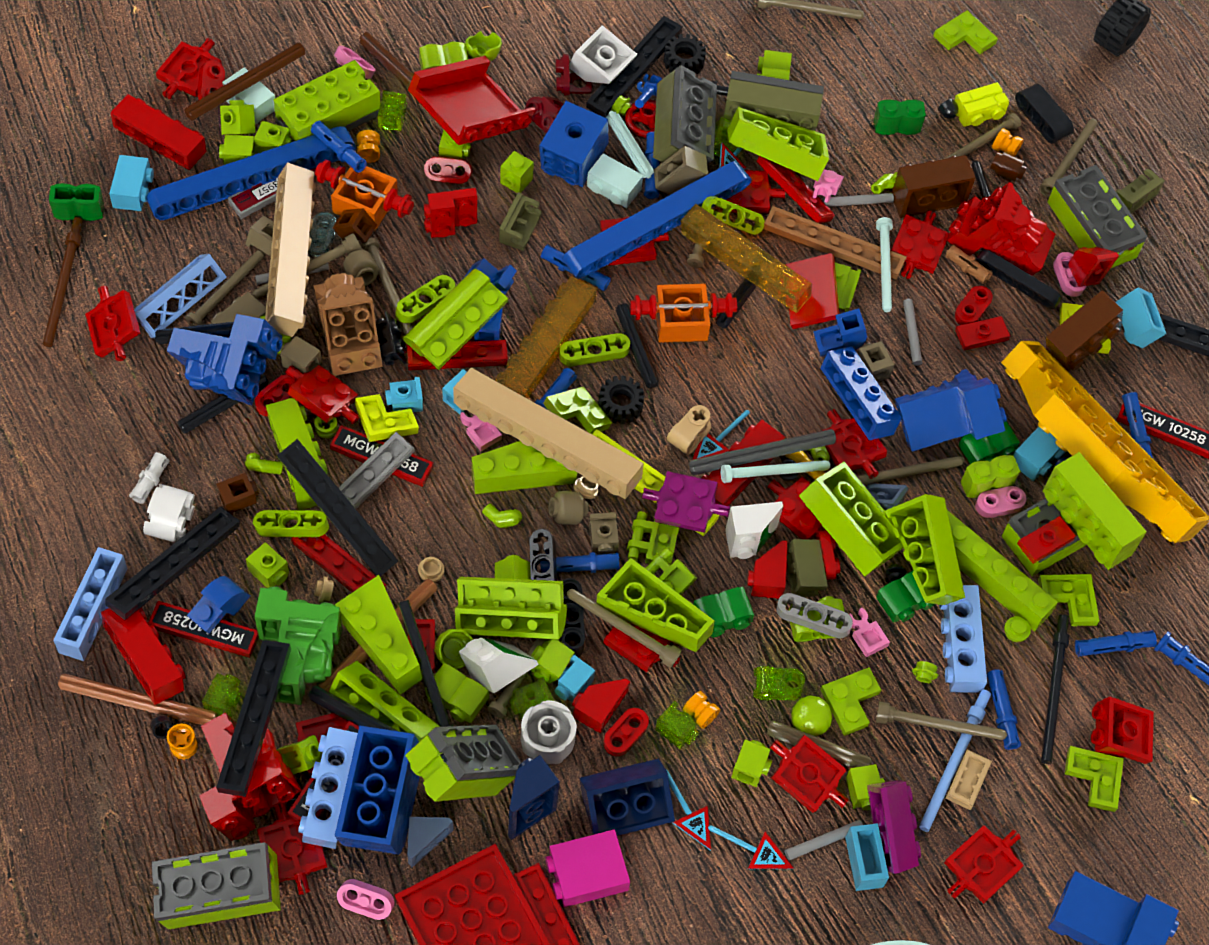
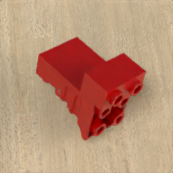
M1008 182L1003 187H997L988 198L984 197L980 200L974 196L969 201H963L956 211L958 216L949 227L950 234L947 239L949 243L956 245V247L969 256L983 247L1031 276L1042 270L1056 234L1047 227L1045 222L1035 218L1032 211L1022 204V199L1011 182Z
M226 712L201 726L220 773L237 723ZM267 728L246 797L218 793L216 786L199 795L210 824L233 841L246 837L251 830L257 828L253 820L254 817L265 815L275 805L290 801L302 789L289 766H286L281 754L276 750L274 735Z

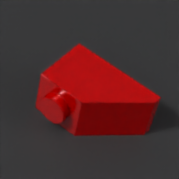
M1082 247L1074 252V255L1068 262V266L1078 287L1100 284L1119 255L1117 252L1100 247Z
M782 540L755 561L753 571L748 570L747 586H751V596L779 599L784 594L786 588L787 541Z
M620 679L588 686L584 693L579 692L573 700V717L601 734L629 692L630 681Z

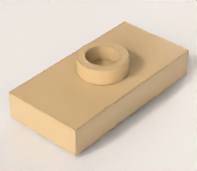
M967 749L945 799L971 810L992 761Z

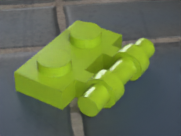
M639 511L632 523L633 535L632 539L628 541L627 550L629 553L627 559L632 558L637 561L640 553H646L645 563L650 564L653 561L652 557L657 552L660 554L666 547L674 553L679 527L657 523L655 520L654 522L646 521L647 513ZM643 533H651L649 542L642 541ZM673 555L667 560L670 565L672 564Z
M666 547L660 554L657 552L652 557L653 561L645 569L654 575L661 568L664 573L659 579L682 595L697 577L679 559L670 565L667 560L674 553Z

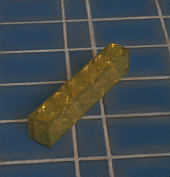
M695 204L681 220V230L684 236L700 245L704 250L795 313L811 297V282L699 205Z
M573 276L566 283L563 282L557 291V297L554 301L550 300L548 302L543 317L536 319L531 334L529 336L526 335L522 339L517 354L513 353L510 356L506 370L500 372L495 381L529 399L559 356L562 344L570 340L596 302L597 288Z

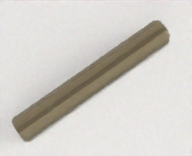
M774 720L770 722L767 729L768 736L794 746L803 735H806L838 763L851 768L868 766L871 763V758Z

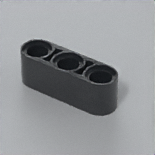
M1034 84L1016 93L1015 100L1018 107L1049 143L1053 144L1073 134L1074 127L1072 121L1040 84Z
M571 578L563 580V595L570 589H575L582 594V586L579 581ZM564 595V604H567V616H573L577 620L573 622L566 620L565 628L559 641L574 651L573 655L580 657L583 653L585 641L583 607ZM574 640L578 645L569 646L566 642Z

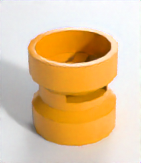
M1002 128L993 142L992 149L1016 156L1024 139L1019 136L1013 137L1010 131Z
M373 130L360 131L357 134V154L365 159L367 163L378 161L380 158V148L378 147L380 145V135Z
M702 691L695 693L683 707V711L688 716H694L696 723L702 729L706 728L721 710L716 704L707 702V696Z
M180 723L174 725L168 731L167 742L171 753L176 758L188 759L196 753L198 744L191 726Z

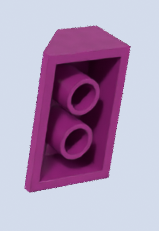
M901 780L867 785L873 824L878 823L888 872L895 874L919 866L918 858H921V848L919 842L915 841L914 836L917 822L915 815L910 810L909 802L913 800L910 786H907L906 781Z

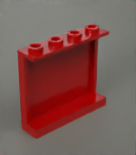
M486 56L416 71L408 88V91L458 145L524 129L530 125L535 112L534 107L521 110L486 73L491 62Z

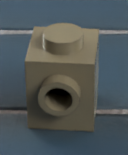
M295 336L291 342L285 343L281 349L282 366L286 369L293 365L300 372L308 373L322 364L320 350L298 336Z

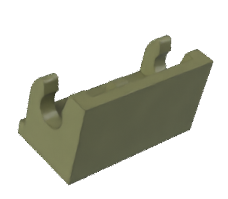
M1150 169L1143 171L1150 180L1141 174L1123 189L1115 191L1131 214L1157 196L1165 182L1163 178H1159Z
M518 192L499 228V242L524 251L542 215V211L537 209L540 203Z
M792 539L787 546L786 564L791 593L801 597L818 596V590H825L828 587L820 541Z

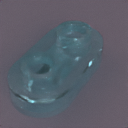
M321 212L313 217V225L309 232L312 242L308 250V254L313 257H318L330 250L336 233L333 229L336 218L331 213Z

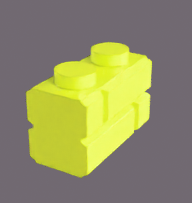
M998 82L957 94L954 99L959 108L957 117H959L963 127L969 125L978 126L992 118L993 120H998L1005 115L1009 105V100Z

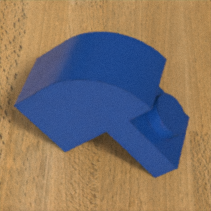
M483 258L471 266L464 278L473 269H477L488 276L490 282L505 295L514 283L512 278L517 270L511 265L497 270Z
M860 309L835 315L837 325L813 331L820 357L825 356L828 351L853 347L857 350L866 342L867 333Z
M221 576L209 583L200 592L203 594L202 598L187 616L205 632L210 634L226 613L235 616L251 595L231 578Z

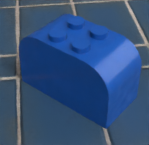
M359 726L335 831L336 839L343 846L397 855L402 852L408 834L409 817L412 815L420 776H417L412 771L410 762L405 756L419 743L415 734Z

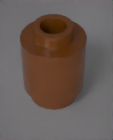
M997 152L990 169L994 170L995 174L1015 182L1017 178H1023L1027 166H1024L1025 160L1006 152Z

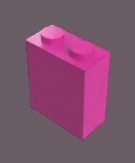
M615 829L549 847V856L545 857L549 873L554 872L556 882L553 883V890L556 899H561L563 908L629 891L630 879Z

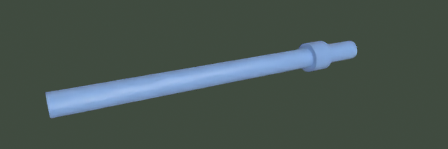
M981 690L975 705L971 706L968 711L966 723L976 725L982 723L986 714L984 709L991 696L989 691ZM961 733L919 825L921 830L929 832L973 735Z

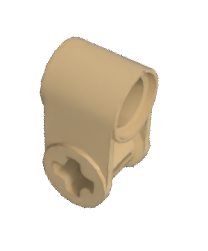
M703 405L693 406L672 427L668 433L667 441L686 455H690L711 430L709 409Z

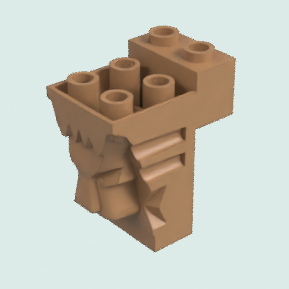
M340 273L332 275L323 284L313 285L332 374L337 376L383 367L373 299L368 296L365 290L363 278H354L353 275Z

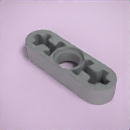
M792 593L783 594L779 598L776 607L777 614L782 619L835 638L846 637L850 633L853 624L852 618L848 613ZM788 603L793 604L790 611L785 609ZM801 606L804 607L802 616L799 615ZM815 610L821 614L822 618L819 621H812L808 618L807 613ZM830 616L828 624H824L826 617ZM838 620L843 622L841 629L836 628Z

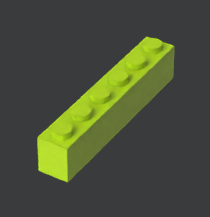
M947 510L959 569L1015 616L1026 619L1031 629L1035 632L1052 614L1058 601Z

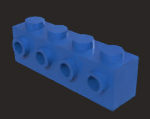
M847 347L828 351L820 369L868 440L894 435L902 417L855 349Z

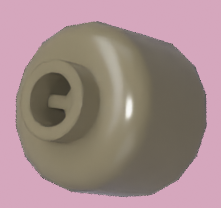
M355 250L349 253L343 262L346 274L353 275L354 278L362 277L365 285L371 284L379 273L376 261L367 250Z
M558 491L549 500V516L558 524L578 525L583 517L588 514V502L584 501L580 492Z

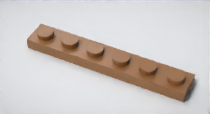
M772 206L763 229L824 253H832L835 257L881 274L880 246ZM890 251L891 278L897 280L905 263L906 256Z

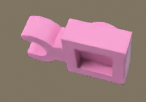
M824 169L819 180L815 181L813 198H816L817 195H823L825 197L824 202H829L831 195L836 196L844 176Z
M464 412L460 413L461 422L468 426L466 428L467 435L480 452L502 440V434L496 426L481 421L476 415L467 417Z
M859 609L858 615L861 620H855L852 614H849L853 621L852 628L856 629L852 637L865 657L889 646L890 641L877 621L870 624L867 621L868 614L865 609Z

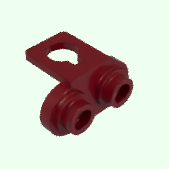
M563 54L560 59H556V73L561 75V77H556V91H561L563 96L591 94V82H586V86L583 88L570 85L575 80L582 78L576 73H570L569 54Z
M532 97L527 101L525 109L535 108L532 121L547 133L564 103L558 98Z

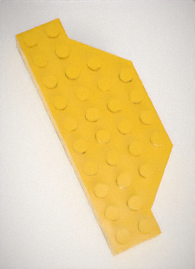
M1020 341L1001 362L1006 367L1005 372L1012 379L1018 380L1033 415L1039 421V427L1044 432L1051 433L1057 439L1055 443L1063 451H1068L1072 456L1080 452L1121 502L1142 514L1149 522L1157 524L1162 529L1161 534L1166 540L1174 543L1189 541L1209 522V516L1039 342Z

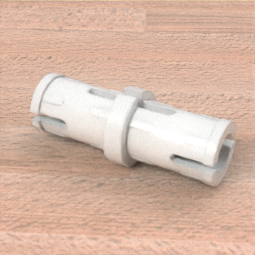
M156 452L145 471H141L138 483L129 494L132 500L144 504L150 491L154 486L158 485L161 473L170 462L165 455Z

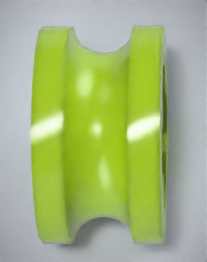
M317 416L314 421L317 435L321 438L333 437L338 431L337 418L335 417L329 421L328 425L330 424V428L325 429L324 426L322 427V423L325 421Z

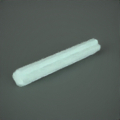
M610 111L606 118L638 172L643 175V178H651V175L654 173L651 164L619 113L616 114V112Z

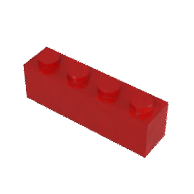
M127 94L110 112L114 128L189 171L207 152L205 139L200 132L192 131L179 120L171 119L161 110L147 105L140 98L136 99Z
M761 419L756 426L752 424L746 430L741 442L736 441L728 452L784 440L786 437ZM774 457L731 468L768 465ZM721 469L712 471L709 475H703L701 479L717 482L715 504L730 506L756 478H732L731 483H723L720 474Z
M142 607L126 620L110 608L101 612L104 629L154 705L184 691L183 679L186 678L180 664L175 665L172 661L173 657L166 644L162 645L158 640L159 634L154 625L149 626L146 622L147 618Z

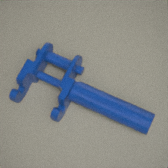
M645 74L643 77L644 87H642V81L638 82L637 89L642 94L635 101L636 107L642 108L651 96H657V83L662 80L661 77L652 75L650 80H648L649 75Z

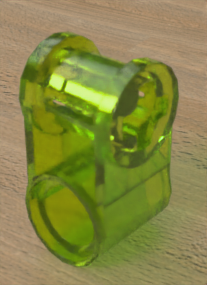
M760 666L753 670V674L756 677V689L753 691V696L756 699L793 701L801 697L805 684V675L799 669ZM793 681L798 684V687L792 688L786 683Z

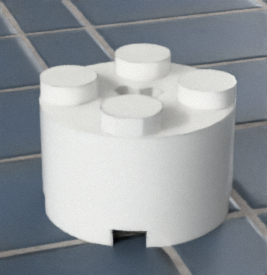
M159 484L148 506L147 513H149L150 522H144V534L174 543L186 534V528H184L186 520L191 521L195 509V506L192 504L195 495L188 491Z
M547 700L534 707H530L526 711L521 723V745L526 755L532 759L541 755L547 764H560L571 753L575 744L577 725L568 707L562 703Z

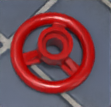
M648 100L636 114H633V112L638 107L635 106V102L631 104L632 107L628 108L625 113V123L631 132L646 138L647 133L655 131V100ZM633 122H642L648 125L651 131L641 130Z

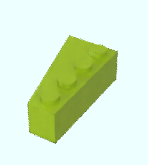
M740 107L737 108L727 130L729 143H732L734 146L748 150L816 181L819 180L829 160L825 134Z
M294 398L266 405L269 423L278 450L282 452L298 439L325 473L328 474L324 459L319 460L318 456H321L318 442H312L311 440L314 438L311 424H305L307 415L304 406L299 407L297 400ZM284 466L292 492L295 493L298 510L317 506Z
M521 441L472 457V478L475 494L574 484L577 480L576 471L568 470L560 462L553 458L545 457L540 451L531 446L524 445Z

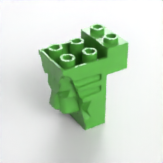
M274 586L260 588L255 612L259 639L289 643L291 646V652L275 702L302 705L306 683L324 682L326 677L332 675L334 645L339 644L342 634L340 607H336L331 603L310 604L300 599L289 601L288 591Z

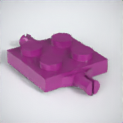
M669 471L666 473L665 481L660 491L644 488L642 499L657 501L655 522L698 532H706L708 521L713 514L728 517L730 512V506L715 504L717 482Z

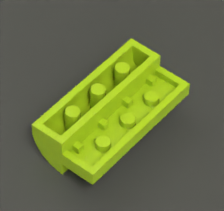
M473 269L403 337V341L440 370L508 302V298L490 282L488 276L477 269Z
M460 577L457 579L458 606L455 608L456 629H463L469 635L560 639L567 616V604H564L563 581Z

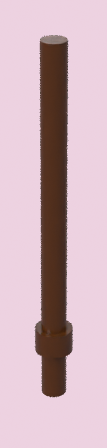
M79 217L73 219L71 231L66 236L65 244L67 247L43 340V345L46 347L53 346L76 249L80 247L82 239L80 232L83 219Z

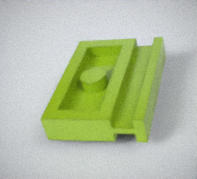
M835 263L839 309L848 312L861 270H852L849 266Z

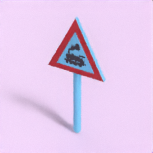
M721 143L719 168L732 161H738L742 168L746 169L736 157L743 148L738 147L732 153Z
M745 410L716 439L707 434L698 444L692 460L728 452L729 449L721 444L720 441L749 415L750 411Z
M667 770L669 784L687 816L673 822V824L711 851L710 830L708 829V806L692 813Z
M712 825L708 827L710 831L755 853L748 869H794L766 832H764L756 848Z

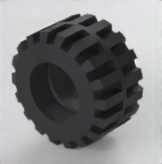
M1116 0L1098 24L1094 35V42L1117 57L1122 55L1135 43L1149 21L1151 8L1139 0Z

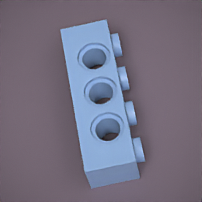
M100 547L97 548L53 641L59 654L81 661L85 660L102 624L101 612L108 609L105 599L119 588L128 569L122 554Z
M963 585L965 598L947 605H939V609L943 610L944 618L941 619V633L945 634L946 642L943 643V657L947 658L948 667L945 668V682L949 683L950 692L980 693L987 684L979 586ZM955 612H961L965 617H959ZM957 636H963L967 641H961ZM958 660L966 661L969 666L962 665Z
M329 727L327 736L321 735L318 751L323 752L321 762L315 761L311 777L316 779L314 789H308L305 805L310 806L308 816L301 817L298 833H303L302 842L336 849L338 840L335 837V831L358 733ZM333 755H339L343 758L344 762L335 766L330 764L328 759ZM326 782H333L336 784L337 789L332 793H328L322 789V785ZM319 809H326L331 813V816L326 820H320L316 817L315 813Z

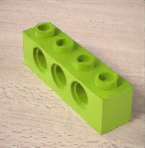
M358 661L340 670L329 690L331 694L399 732L415 734L419 742L435 727H439L438 724Z

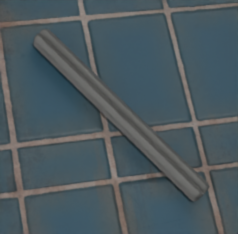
M829 429L689 461V469L692 475L719 470L722 465L733 467L827 446L835 443L836 435L834 430Z

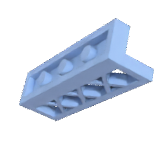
M210 254L199 255L134 308L137 322L142 325L151 338H154L157 330L165 329L222 282L226 275ZM210 266L217 277L211 282L203 281L204 270ZM188 283L197 284V292L193 297L185 296V287ZM170 298L179 299L178 310L175 312L166 311L167 301ZM152 313L161 314L160 325L155 329L146 320Z

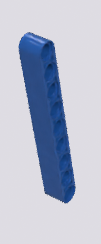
M339 126L330 129L346 144H351L356 151V145L347 128ZM311 135L155 188L147 194V202L156 219L167 220L228 199V197L238 192L251 189L254 185L260 183L263 185L276 181V178H278L287 162L310 170L316 168L320 162L323 163L325 160L333 163L339 161L337 154L327 147L316 135Z
M732 161L571 248L562 259L577 279H582L703 213L702 204L707 197L715 196L726 200L747 188L752 179L738 161Z

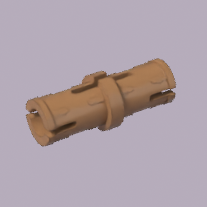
M956 245L951 246L945 255L947 259L961 267L962 272L971 274L982 284L987 283L993 274L991 270L977 262L976 257L967 255Z

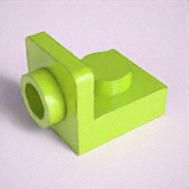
M315 735L277 749L282 756L283 762L286 766H289L293 774L314 767L315 761L321 762L322 752L318 751L319 743Z

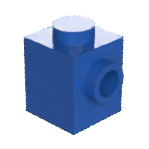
M503 307L474 335V341L500 340Z

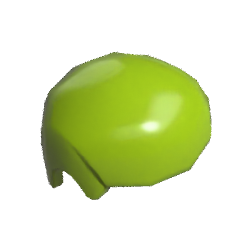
M479 31L474 36H469L466 39L467 55L471 59L486 56L492 62L501 50L502 40L494 32L489 36H484L482 31Z
M463 629L446 630L439 635L435 642L434 651L438 661L442 665L445 663L455 669L463 668L465 664L459 651L474 639Z
M810 695L800 698L791 709L792 725L796 729L813 736L822 735L831 726V709L827 702L820 697Z

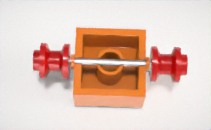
M325 160L323 163L320 162L316 167L315 176H317V182L322 184L327 180L331 182V188L335 189L331 195L333 213L339 216L344 210L363 208L377 224L374 230L376 231L387 212L391 211V209L397 210V215L401 218L412 212L414 207L412 196L406 194L404 197L398 195L397 179L368 166L359 173L350 167L345 174V167L339 166L335 169L329 160Z
M706 284L657 285L656 295H651L649 300H641L639 295H635L634 300H630V315H635V320H640L642 315H649L651 320L656 319L658 342L708 341L710 330L709 311L711 318H716L718 313H725L729 318L732 317L733 312H737V299L732 298V293H727L725 298H717L715 293H711L710 301H708Z

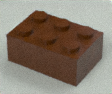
M951 156L947 159L929 160L925 163L908 164L899 167L892 190L893 202L899 217L903 218L906 214L914 216L927 213V211L935 212L959 207L963 201L967 202L976 178L967 156Z
M1103 290L1100 291L1046 336V350L1068 372L1070 370H1077L1083 364V359L1089 354L1091 356L1095 355L1102 348V343L1108 338L1110 340L1114 339L1121 332L1123 309Z

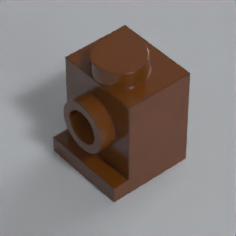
M363 208L351 209L342 212L333 229L343 241L345 240L344 237L354 233L357 240L366 243L377 227V224Z
M246 472L216 484L224 509L232 515L233 512L257 503L256 495H259V490L254 480L249 481Z

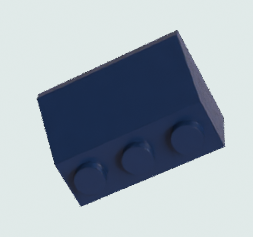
M541 755L534 759L528 758L524 760L516 771L509 807L508 837L510 840L516 838L557 810L560 781Z
M659 758L579 778L583 803L593 835L615 829L618 836L675 821L668 773Z

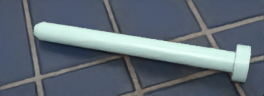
M887 217L879 218L876 221V229L880 231L882 309L884 312H890L892 309L890 230L893 228V220Z
M823 460L740 468L722 465L720 474L723 483H731L732 478L826 471L830 468V462Z

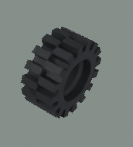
M682 34L678 35V39L675 36L672 37L671 41L668 40L667 46H665V68L669 69L671 73L682 65L699 74L704 67L705 45L703 46L701 40L697 42V37L695 36L691 39L690 34H686V38H683ZM687 53L693 56V58L682 59L677 54Z
M614 376L612 382L608 379L605 385L602 384L598 405L609 419L613 418L612 423L617 424V420H621L622 425L625 424L626 419L631 423L634 417L637 419L640 413H642L644 390L643 388L640 389L639 382L634 384V379L631 377L629 381H626V376H621V380ZM617 394H623L628 396L631 402L628 405L619 406L612 402V397Z

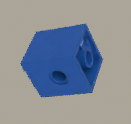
M565 101L539 145L541 169L548 175H556L563 178L570 185L584 187L589 170L601 157L609 143L608 119Z

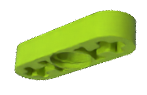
M709 196L702 204V212L706 217L743 232L756 235L764 228L765 221L761 214L722 198ZM712 204L722 208V212L711 209ZM733 209H736L738 217L734 222H731L729 214ZM745 218L753 220L755 225L752 226L745 223Z
M440 275L407 295L397 304L396 318L402 323H412L430 312L455 287L454 280L447 275ZM419 296H429L432 302L424 303L419 299Z
M616 333L567 341L560 347L559 359L566 366H578L621 359L629 354L630 339L624 334ZM619 343L620 346H623V348L618 349V347L615 346V344ZM606 344H608V352H606ZM590 346H598L602 351L599 354H592L588 351V348ZM567 351H571L574 356L570 357Z
M263 510L253 518V525L257 533L263 537H320L329 530L328 520L322 511ZM290 520L298 521L293 527H285V524Z

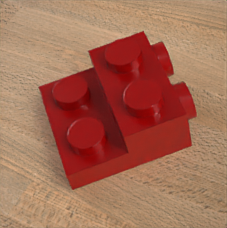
M476 188L427 194L428 204H424V225L426 233L430 232L431 238L455 235L456 226L465 227L477 224Z
M1110 696L1097 702L1092 709V717L1096 719V729L1091 734V742L1095 744V752L1120 758L1126 757L1143 764L1152 762L1154 711Z

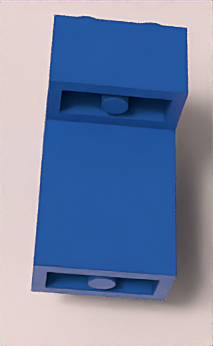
M236 314L229 338L174 328L167 352L185 366V378L189 381V386L194 390H212L215 393L224 394L230 399L252 405L254 398L257 397L259 392L261 374L266 369V358L276 360L283 341L282 335L265 319Z
M967 369L961 370L959 374L954 376L951 382L942 381L939 387L933 385L926 391L895 398L897 410L902 417L901 424L905 439L911 451L967 434H971L976 440L1005 431L1003 422H1007L1003 407L999 408L997 401L998 398H1001L997 384H993L987 377L977 380L976 376L972 375Z
M1075 871L1065 885L1048 928L1061 936L1068 935L1083 945H1165L1168 937L1172 938L1178 928L1179 922L1175 919L1179 910L1148 894L1138 903Z

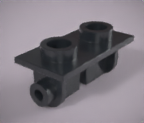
M384 312L386 319L376 320L378 342L387 341L380 345L382 361L388 366L393 365L395 360L398 359L403 364H406L404 354L407 353V350L399 334L402 332L401 325L396 318L393 319L387 312Z

